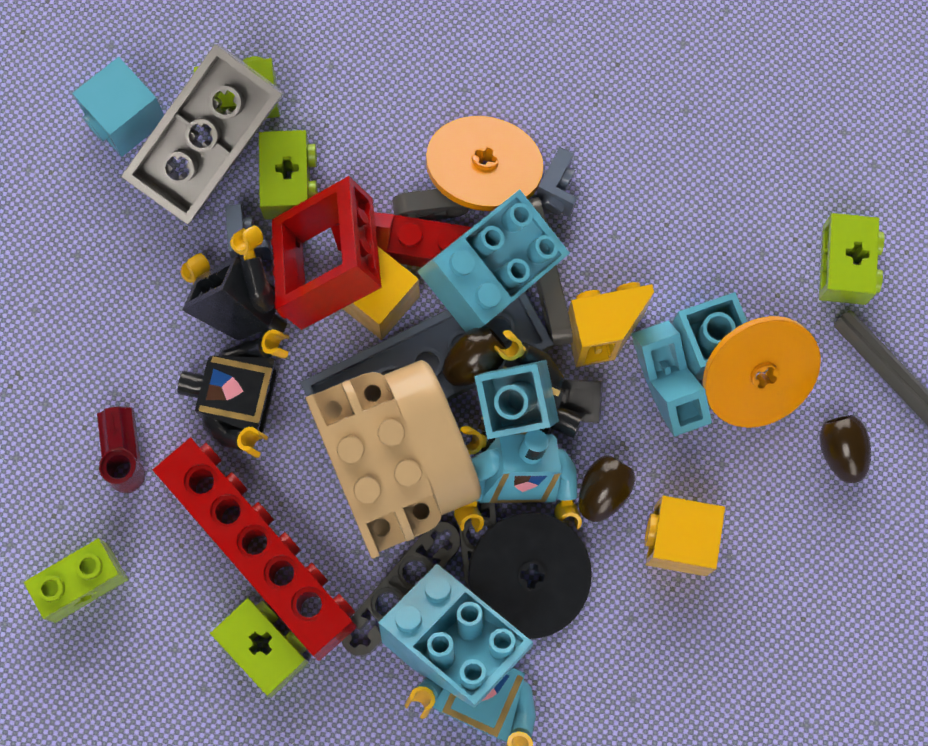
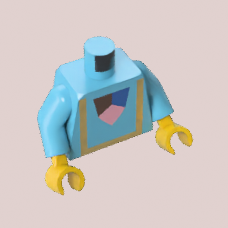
M534 430L526 434L498 437L486 451L471 459L480 482L481 497L473 503L454 510V517L461 531L464 530V524L470 518L475 532H479L483 528L484 519L477 508L478 501L479 503L555 502L556 499H559L561 502L554 509L555 518L563 521L566 517L571 516L574 518L576 529L581 527L582 519L577 505L573 502L577 498L576 466L565 450L558 449L556 436L545 434L540 430Z
M512 668L476 708L426 677L419 687L411 691L404 705L405 708H408L411 702H420L424 706V711L419 717L421 719H425L433 708L503 742H507L506 746H533L531 738L536 712L532 687L524 681L525 673L515 668Z

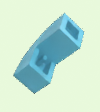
M669 320L631 333L649 390L673 436L675 437L711 424L712 419L705 388L687 368L680 333Z

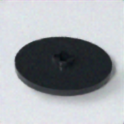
M532 512L514 514L492 525L477 542L468 567L469 590L529 639L552 635L570 624L580 613L587 600L592 578L588 552L576 532L555 517ZM530 564H533V570L539 572L540 576L538 580H532L530 587H527V581L521 579L520 574L521 571H528Z

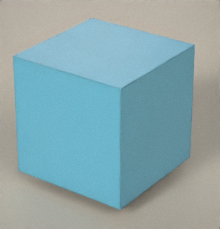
M117 57L72 93L84 113L82 118L102 142L107 140L121 157L148 137L164 116L157 98L120 57Z
M736 292L678 311L672 323L680 333L687 368L697 380L703 379L706 363L718 343L732 330L748 322Z
M547 360L488 371L474 376L487 439L550 428L559 422Z

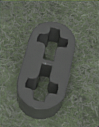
M438 189L402 193L395 196L392 200L394 215L425 220L455 218L465 215L469 211V208L448 199Z

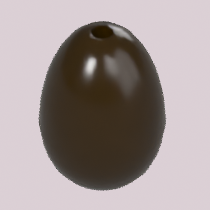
M487 326L473 328L463 334L448 352L443 365V375L454 386L476 383L474 376L497 370L503 363L504 359L496 352L494 346L496 345L500 349H507L491 328Z
M853 415L842 416L824 422L819 436L820 447L830 469L838 478L846 483L862 481L867 476L871 463L870 437L864 424Z
M610 455L597 459L587 470L581 484L578 500L581 515L589 521L600 522L616 513L631 495L635 484L634 470Z

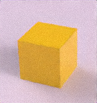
M378 247L382 288L342 309L380 340H383L420 297L419 279Z
M663 495L655 504L654 513H650L644 543L648 547L645 565L701 576L711 574L717 569L725 507Z

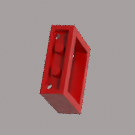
M350 176L272 219L271 245L274 259V267L272 269L275 280L274 305L282 318L290 320L299 329L303 330L382 288L373 198ZM339 223L342 264L305 284L303 242Z

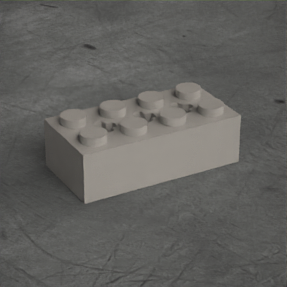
M214 44L121 177L188 225L197 216L285 92L223 46ZM230 91L235 95L233 102L237 106L234 111L229 108L225 112L220 108L222 101L218 96L221 92L226 95ZM197 125L201 128L208 125L211 128L210 135L213 137L211 143L206 140L202 144L197 140L199 137L198 131L195 130ZM174 157L177 160L185 158L188 161L186 167L190 170L189 174L184 172L179 176L174 172L176 169V164L172 162Z

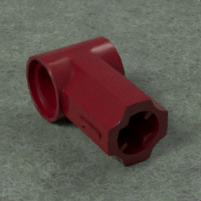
M116 406L105 408L102 412L97 413L102 456L99 462V471L105 481L116 491L131 493L136 491L145 480V470L140 463L135 412L132 407ZM130 463L129 473L123 478L115 479L114 472L120 464Z

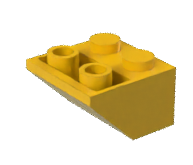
M630 282L618 286L614 292L601 294L599 290H589L578 294L576 299L571 300L568 315L572 329L573 342L570 345L575 367L616 359L647 310L654 294L652 284L641 286L639 282Z

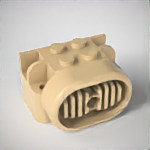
M419 360L385 375L376 372L365 373L305 397L371 559L380 556L379 552L404 541H411L416 536L432 530L437 526L442 515L473 503L481 497L480 482L443 389L433 369L426 361Z

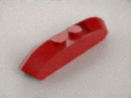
M374 212L377 246L399 264L423 267L472 228L463 225ZM338 223L332 226L331 230L338 251H341L340 229Z

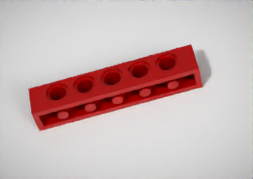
M190 437L152 470L307 650L320 661L357 628L350 619L356 613L355 610L340 593L334 598L327 593L322 586L328 580L312 562L305 568L296 557L301 549L289 535L284 532L278 537L269 527L274 519L259 502L251 506L242 496L248 489L236 475L231 472L225 477L217 468V465L222 460L206 442L199 447ZM205 477L214 478L213 486L208 492L196 493V486L201 479ZM233 506L240 507V515L235 522L230 524L222 523V515L226 509ZM258 536L267 538L266 548L261 553L255 555L248 553V545L252 539ZM280 568H294V577L290 583L283 586L275 584L274 577ZM311 597L320 598L322 606L319 613L313 617L302 616L301 607L304 601Z

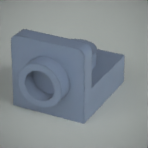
M559 147L540 182L536 197L540 198L542 207L548 212L555 215L563 213L571 216L577 198L565 191L576 171L570 168L574 154Z
M241 204L225 205L228 252L231 259L237 256L244 261L243 255L237 254L232 249L230 240L234 233L243 228L247 229L253 226L252 217H245ZM263 240L262 244L254 249L256 258L261 257L262 264L263 260L272 259L269 241Z

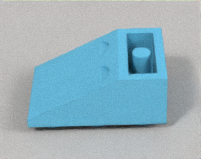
M519 189L417 272L462 329L468 332L473 328H481L569 255L570 252Z
M438 564L378 622L382 643L413 670L474 708L533 646V642Z

